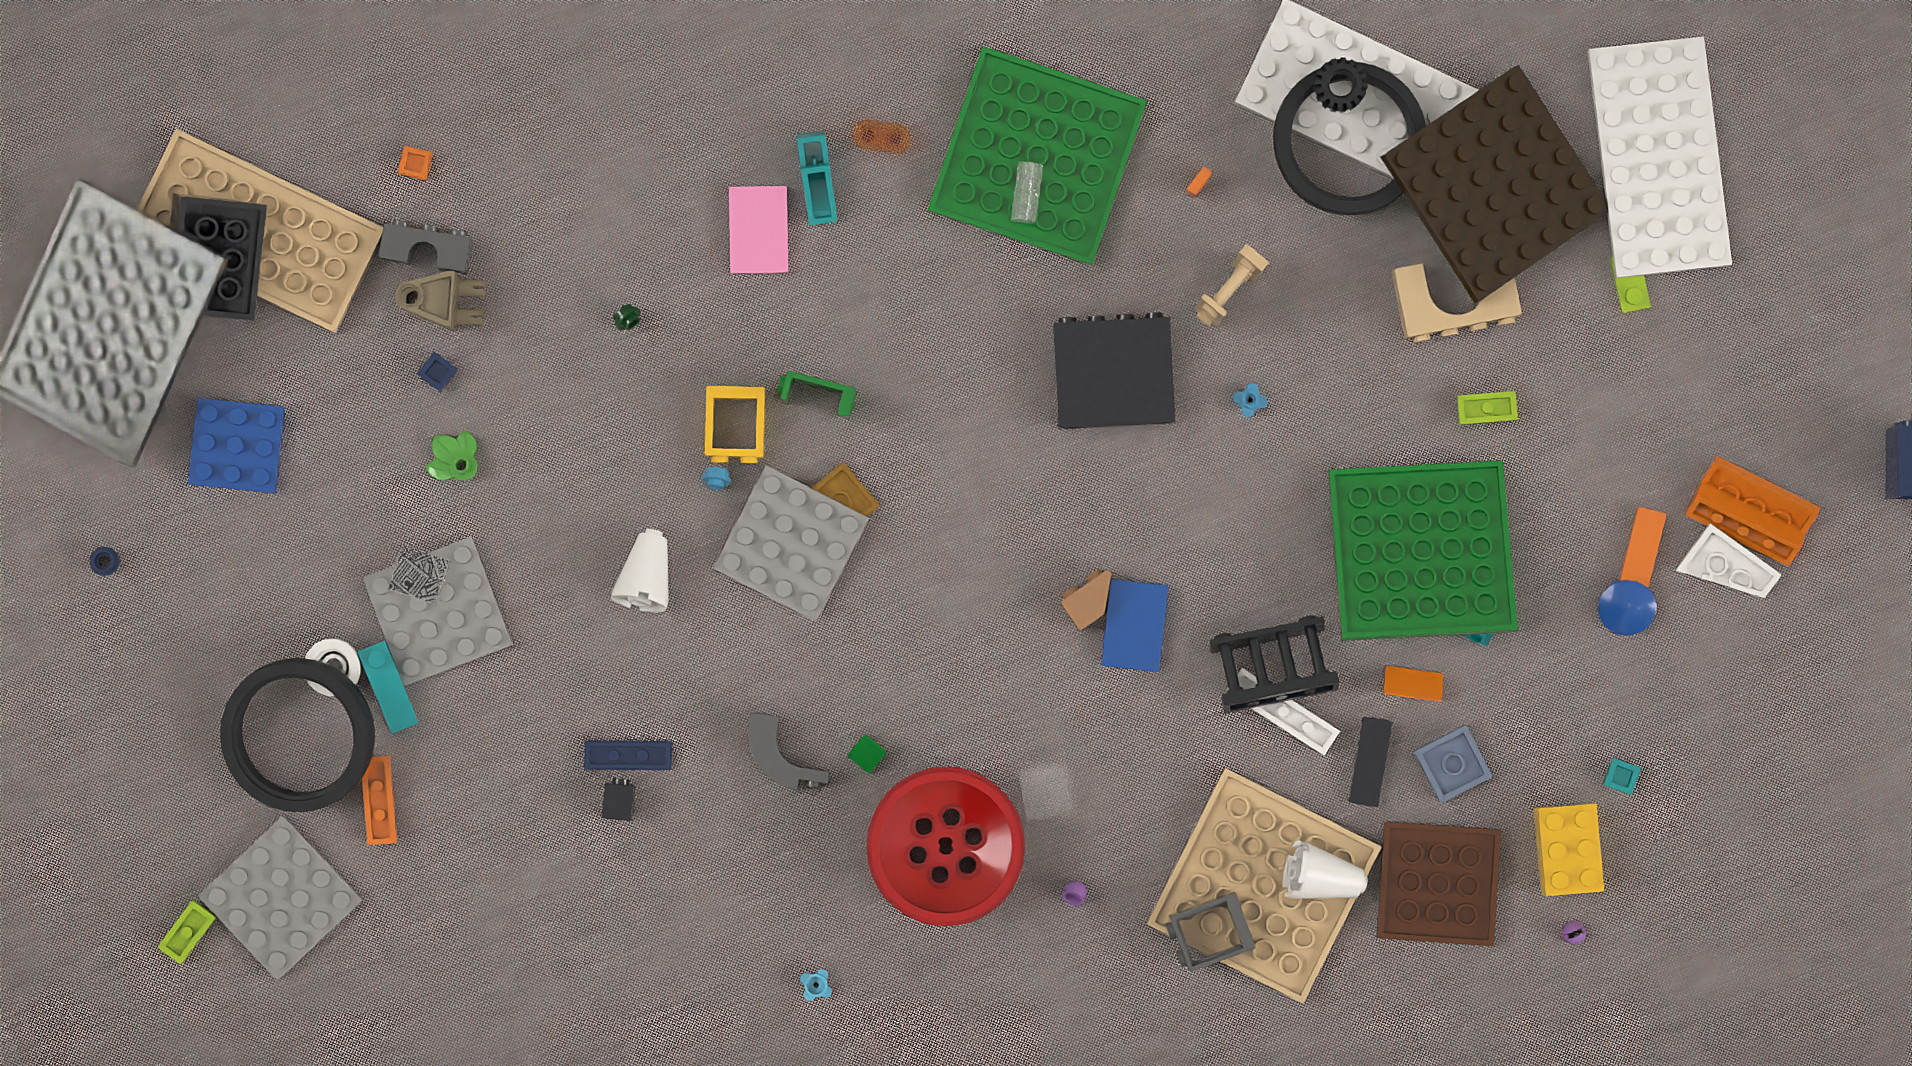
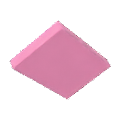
M787 186L729 187L730 274L789 273Z

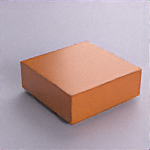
M404 145L397 174L427 181L433 152Z
M1203 166L1187 187L1185 193L1195 198L1211 178L1212 171Z

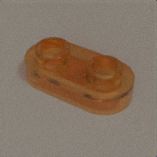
M863 120L853 130L854 142L859 148L864 150L901 154L908 149L911 142L909 131L900 124ZM865 131H871L873 138L866 141L862 138V134ZM899 135L902 141L900 144L894 145L890 141L891 137Z

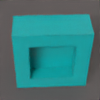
M1612 758L1602 785L1632 795L1641 767Z

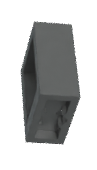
M1236 892L1228 893L1168 915L1170 922L1166 923L1169 936L1171 940L1177 939L1181 950L1176 951V955L1181 968L1187 966L1189 972L1256 948ZM1226 904L1241 944L1193 961L1179 920Z

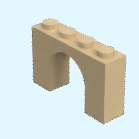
M1423 263L1396 268L1391 271L1405 339L1412 338L1413 343L1430 340V335L1441 333L1442 337L1459 334L1458 329L1466 327L1470 328V332L1487 329L1486 323L1498 321V326L1516 323L1515 318L1522 315L1515 278L1481 300L1471 312L1453 315L1440 310L1431 300Z

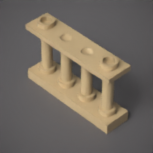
M1246 243L1231 264L1235 268L1233 274L1216 295L1211 299L1204 293L1194 308L1198 312L1196 317L1208 327L1211 324L1217 327L1227 314V311L1222 306L1243 281L1247 282L1250 280L1254 283L1269 264V261Z

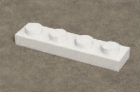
M1241 668L1237 674L1240 687H1243L1244 690L1255 688L1257 684L1256 676ZM1293 700L1251 708L1323 756L1340 732Z

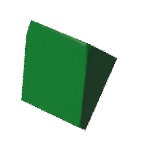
M865 733L847 756L870 774L887 754V751Z

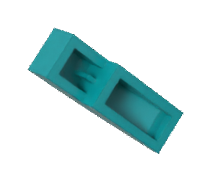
M825 130L796 134L809 225L837 222Z

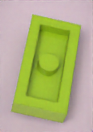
M1613 256L1609 257L1621 313L1650 308L1645 277L1635 276L1615 279Z
M1516 391L1456 396L1459 425L1518 420Z
M192 900L157 948L180 965L183 964L217 916L197 901Z

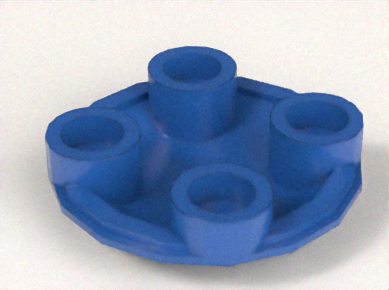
M1615 580L1609 584V587L1600 597L1598 613L1601 622L1608 630L1618 635L1630 636L1641 633L1650 626L1655 617L1657 605L1653 592L1645 585L1637 581Z

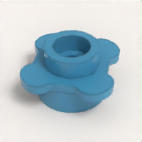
M1249 383L1245 390L1236 392L1233 395L1234 403L1239 405L1242 409V415L1245 417L1253 416L1254 411L1259 408H1265L1267 405V398L1261 396L1258 391V385L1255 383ZM1249 397L1253 399L1252 403L1247 401Z

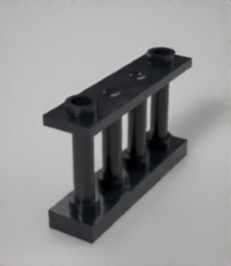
M1309 615L1300 618L1298 622L1235 635L1221 633L1216 635L1214 639L1209 640L1210 653L1220 652L1229 688L1226 694H1222L1224 714L1338 691L1339 679L1337 671L1329 672L1325 668L1317 632L1324 631V616L1317 618L1315 615ZM1306 635L1314 673H1312V676L1301 678L1296 672L1289 638ZM1277 641L1286 678L1284 682L1272 684L1268 680L1260 644ZM1249 646L1257 684L1255 688L1244 690L1239 684L1232 650Z

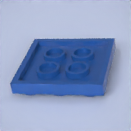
M197 398L188 485L276 494L285 407Z

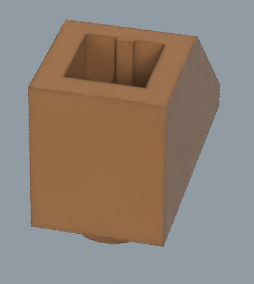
M1100 568L1086 577L1088 581L1086 585L1078 589L1075 584L1061 594L1064 600L1060 604L1079 631L1104 615L1111 579L1109 569L1104 572Z

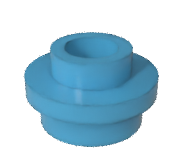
M708 467L706 473L702 475V481L707 483V487L710 489L723 490L724 486L731 484L729 471L724 468Z

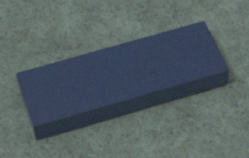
M584 741V770H672V741Z

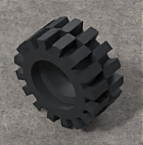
M1345 57L1331 59L1328 63L1326 62L1322 65L1314 79L1313 87L1317 95L1316 99L1322 103V107L1331 109V112L1340 111V113H1344L1347 110L1351 111L1360 104L1368 88V83L1366 82L1367 75L1363 73L1361 65L1358 66L1355 64L1356 61L1352 59L1350 61L1346 60ZM1337 74L1346 75L1351 80L1352 89L1345 96H1337L1330 90V79Z

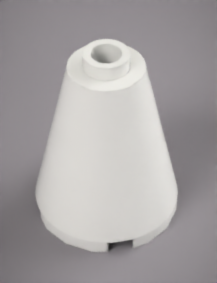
M646 529L645 533H639L611 592L612 601L627 608H630L631 604L639 606L640 611L657 613L666 611L669 604L667 539L662 536V532Z
M1297 840L1292 845V848H1296L1294 856L1288 855L1283 873V887L1288 888V892L1284 893L1286 897L1292 899L1354 898L1366 890L1368 879L1364 875L1363 869L1306 841Z

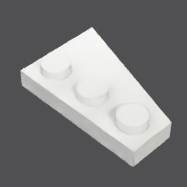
M1709 523L1675 569L1676 571L1762 598L1766 597L1782 575L1711 523Z

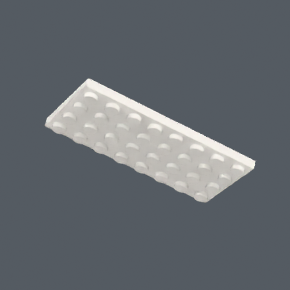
M1283 0L1234 103L1275 122L1284 98L1297 82L1311 72L1321 68L1322 65L1326 62L1328 63L1331 59H1340L1341 57H1345L1349 61L1352 59L1356 62L1375 65L1399 78L1417 99L1426 125L1477 92L1478 89L1290 0ZM1351 81L1329 84L1330 90L1337 96H1345L1352 89ZM1368 84L1366 95L1360 104L1351 111L1347 110L1344 113H1340V111L1331 112V109L1322 107V103L1316 99V92H1313L1301 104L1295 115L1292 131L1393 178L1380 156L1408 138V130L1402 112L1386 93Z
M1704 37L1589 49L1587 52L1605 199L1608 206L1607 215L1615 279L1731 266L1732 258Z

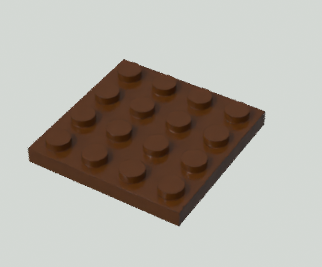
M1384 821L1376 938L1494 946L1501 830Z

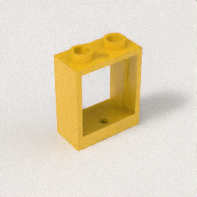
M706 386L705 456L711 457V462L728 463L729 458H740V463L757 464L758 458L764 459L765 387ZM714 399L757 401L756 449L713 448Z

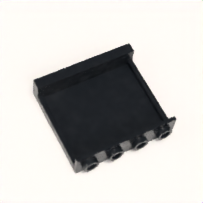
M1162 312L1146 313V318L1134 319V314L1117 315V320H1105L1104 315L1088 316V321L1076 322V317L1059 318V323H1053L1058 429L1175 423L1170 317H1163Z

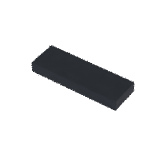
M1363 716L1349 803L1378 807L1393 721Z

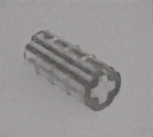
M1018 162L1011 221L1036 224L1042 182V164Z

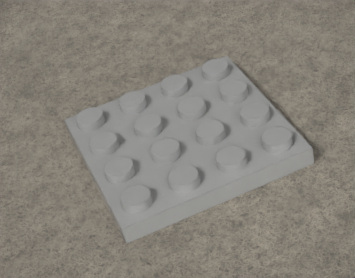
M766 465L713 569L817 621L870 518Z
M472 536L427 553V555L431 556L414 562L416 565L408 560L401 569L405 563L403 562L395 573L394 571L400 564L363 577L404 687L513 646ZM426 554L417 557L415 560L419 559L422 556L425 557ZM431 557L439 579L434 582L442 581L427 589V592L439 586V590L435 589L428 593V595L433 593L437 595L420 599V593L418 594L419 598L415 596L429 578L422 571L421 561ZM442 558L444 559L445 566H446V570H445V567H444ZM437 559H440V560H441V562H440V564H442V568H441V569H444V573H441L440 575H439L440 572H438V571L441 570V569H438V568H437V564H439V563H438L437 561L435 562V560H437ZM428 562L425 564L424 567L426 573L429 572ZM433 568V571H432V576L434 577L433 579H437L436 574H435V571H434V568ZM406 575L415 582L412 588L409 590V592L406 590L408 589V586L404 585V582L407 580L410 583H413L409 578L406 577L405 580L402 582V585L406 589H404L400 585L401 581L404 579ZM391 581H393L396 585H398V586H399L402 590H404L407 594H404V593H402V592H399V591H401V590H400V589H396V586H395V590H392V589H394V585H393V583H391ZM425 588L421 590L422 596L427 595Z
M285 815L274 823L198 895L205 905L277 981L364 900Z

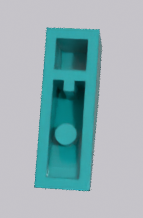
M385 641L358 651V656L391 734L419 723Z

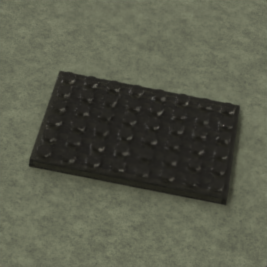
M77 179L1 352L0 396L130 468L136 467L229 258L83 179Z

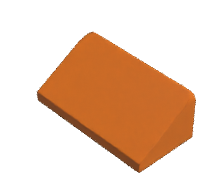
M1385 666L1383 695L1435 702L1442 701L1443 673Z

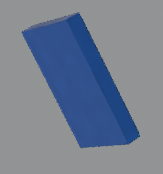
M1110 579L1101 666L1159 672L1169 585Z

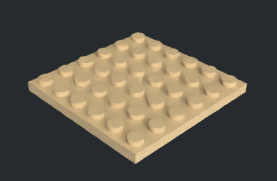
M1224 768L1146 924L1169 935L1166 923L1170 922L1168 915L1228 893L1236 892L1256 948L1220 962L1304 1003L1356 897L1302 899L1286 897L1284 893L1288 892V888L1283 887V873L1288 855L1294 856L1296 848H1292V845L1297 840L1306 841L1363 869L1365 876L1368 875L1381 846ZM1226 904L1179 920L1187 945L1206 955L1241 944Z

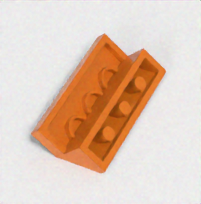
M1716 455L1703 475L1685 515L1706 526L1711 523L1730 538L1789 567L1802 548L1805 534L1819 515L1821 507Z

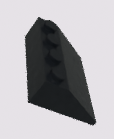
M173 193L160 309L168 313L254 320L267 205Z

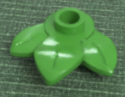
M464 430L457 439L448 435H436L433 438L432 449L436 458L425 467L432 477L440 481H447L452 478L459 481H467L475 476L478 469V462L474 457L477 450V442L471 433ZM466 461L465 469L459 470L460 463Z

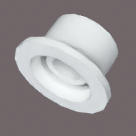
M337 638L324 639L314 644L306 654L305 659L328 664L345 674L355 685L357 684L361 674V660L356 650L347 642ZM307 680L309 685L318 693L334 696L323 686Z

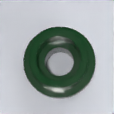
M632 304L622 306L613 316V319L616 321L615 326L619 330L634 328L640 321V309L633 307Z

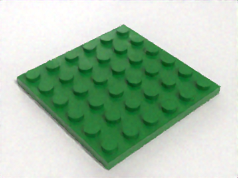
M982 46L927 211L1092 266L1147 100Z
M1503 460L1329 469L1328 478L1341 641L1517 632L1518 624Z

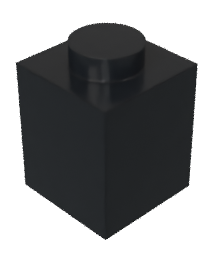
M612 778V783H605L601 818L633 820L636 786L629 785L630 779Z

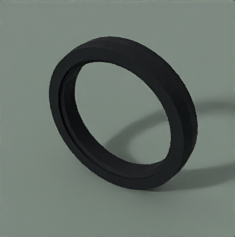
M1355 62L1356 65H1361L1363 73H1366V82L1386 93L1399 107L1407 125L1408 138L1426 126L1424 115L1417 99L1399 78L1375 65ZM1317 69L1297 82L1286 95L1278 110L1273 131V147L1280 172L1290 188L1301 199L1322 211L1337 215H1361L1380 210L1404 194L1395 179L1382 189L1368 195L1358 197L1338 196L1326 192L1313 184L1304 175L1295 160L1291 144L1292 125L1299 107L1314 92V79L1319 71ZM1337 74L1330 79L1329 84L1351 80L1346 75Z
M291 658L272 662L258 668L237 686L223 712L220 741L228 769L237 783L250 796L271 808L281 811L309 812L336 803L357 786L367 771L373 756L375 727L372 713L365 697L345 674L320 661ZM285 678L306 679L329 690L344 706L353 729V751L349 764L343 774L328 787L310 792H296L283 789L264 778L250 761L245 750L242 735L245 711L253 696L270 682Z

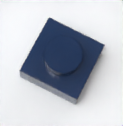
M434 351L417 375L439 392H442L459 369Z

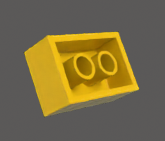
M1584 803L1533 808L1541 895L1556 896L1603 892L1604 881L1597 804Z

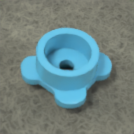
M820 969L817 973L809 974L805 972L801 975L800 981L804 984L805 992L803 996L806 1000L813 1001L815 997L823 996L827 998L831 995L832 989L828 986L827 978L829 974L826 970ZM817 982L819 987L815 988L813 984Z

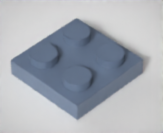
M1466 725L1413 751L1439 803H1443L1493 777Z

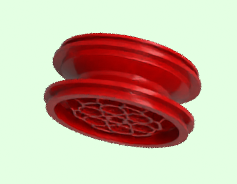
M933 767L909 775L886 793L870 821L866 852L873 880L879 891L893 907L904 915L922 923L936 926H955L970 923L984 917L996 909L1008 897L1016 885L1023 867L1025 837L1020 817L1013 803L991 780L963 768ZM954 808L959 812L960 820L957 824L949 825L944 821L943 814L947 809ZM920 818H928L932 822L933 827L928 834H920L916 830L915 825ZM977 828L981 831L982 838L979 843L969 844L966 841L965 833L968 829ZM949 837L953 840L951 843L953 850L950 853L945 854L939 851L941 845L938 841L941 838ZM917 846L924 848L927 853L926 859L921 863L912 861L910 858L912 848ZM967 856L972 857L976 861V868L970 873L961 871L959 867L960 860ZM937 866H943L948 870V878L943 882H937L931 876L932 870Z

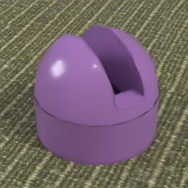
M1071 881L1065 886L1062 898L1070 905L1081 906L1087 896V889L1081 881Z
M1569 921L1562 928V936L1570 944H1580L1586 937V929L1580 922ZM1581 928L1582 933L1569 938L1568 933Z

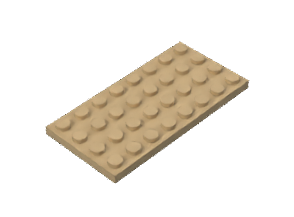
M176 129L125 233L167 252L173 193L266 204L267 210L257 296L336 333L381 242L384 227Z

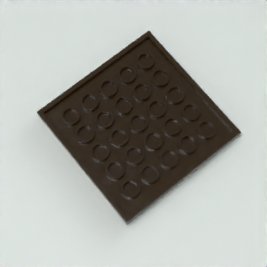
M1519 64L1380 156L1474 303H1478L1608 213L1607 201Z

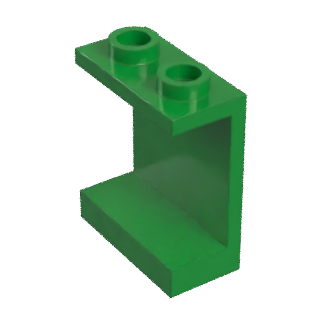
M789 370L786 377H780L777 393L781 395L782 403H789L793 384L796 382L842 394L837 414L839 418L850 420L857 395L856 388Z

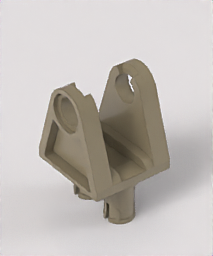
M446 271L405 281L399 284L395 290V301L406 312L450 331H457L458 325L484 326L483 318L472 317H485V309L459 307L460 296L486 298L487 291L485 289H475L487 288L486 279H462L461 275L455 271ZM412 292H417V301L413 304H407V296Z

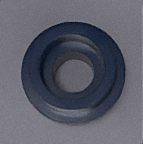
M97 548L90 557V566L98 575H111L119 567V556L112 548ZM104 556H108L110 559V564L107 567L101 565V558Z

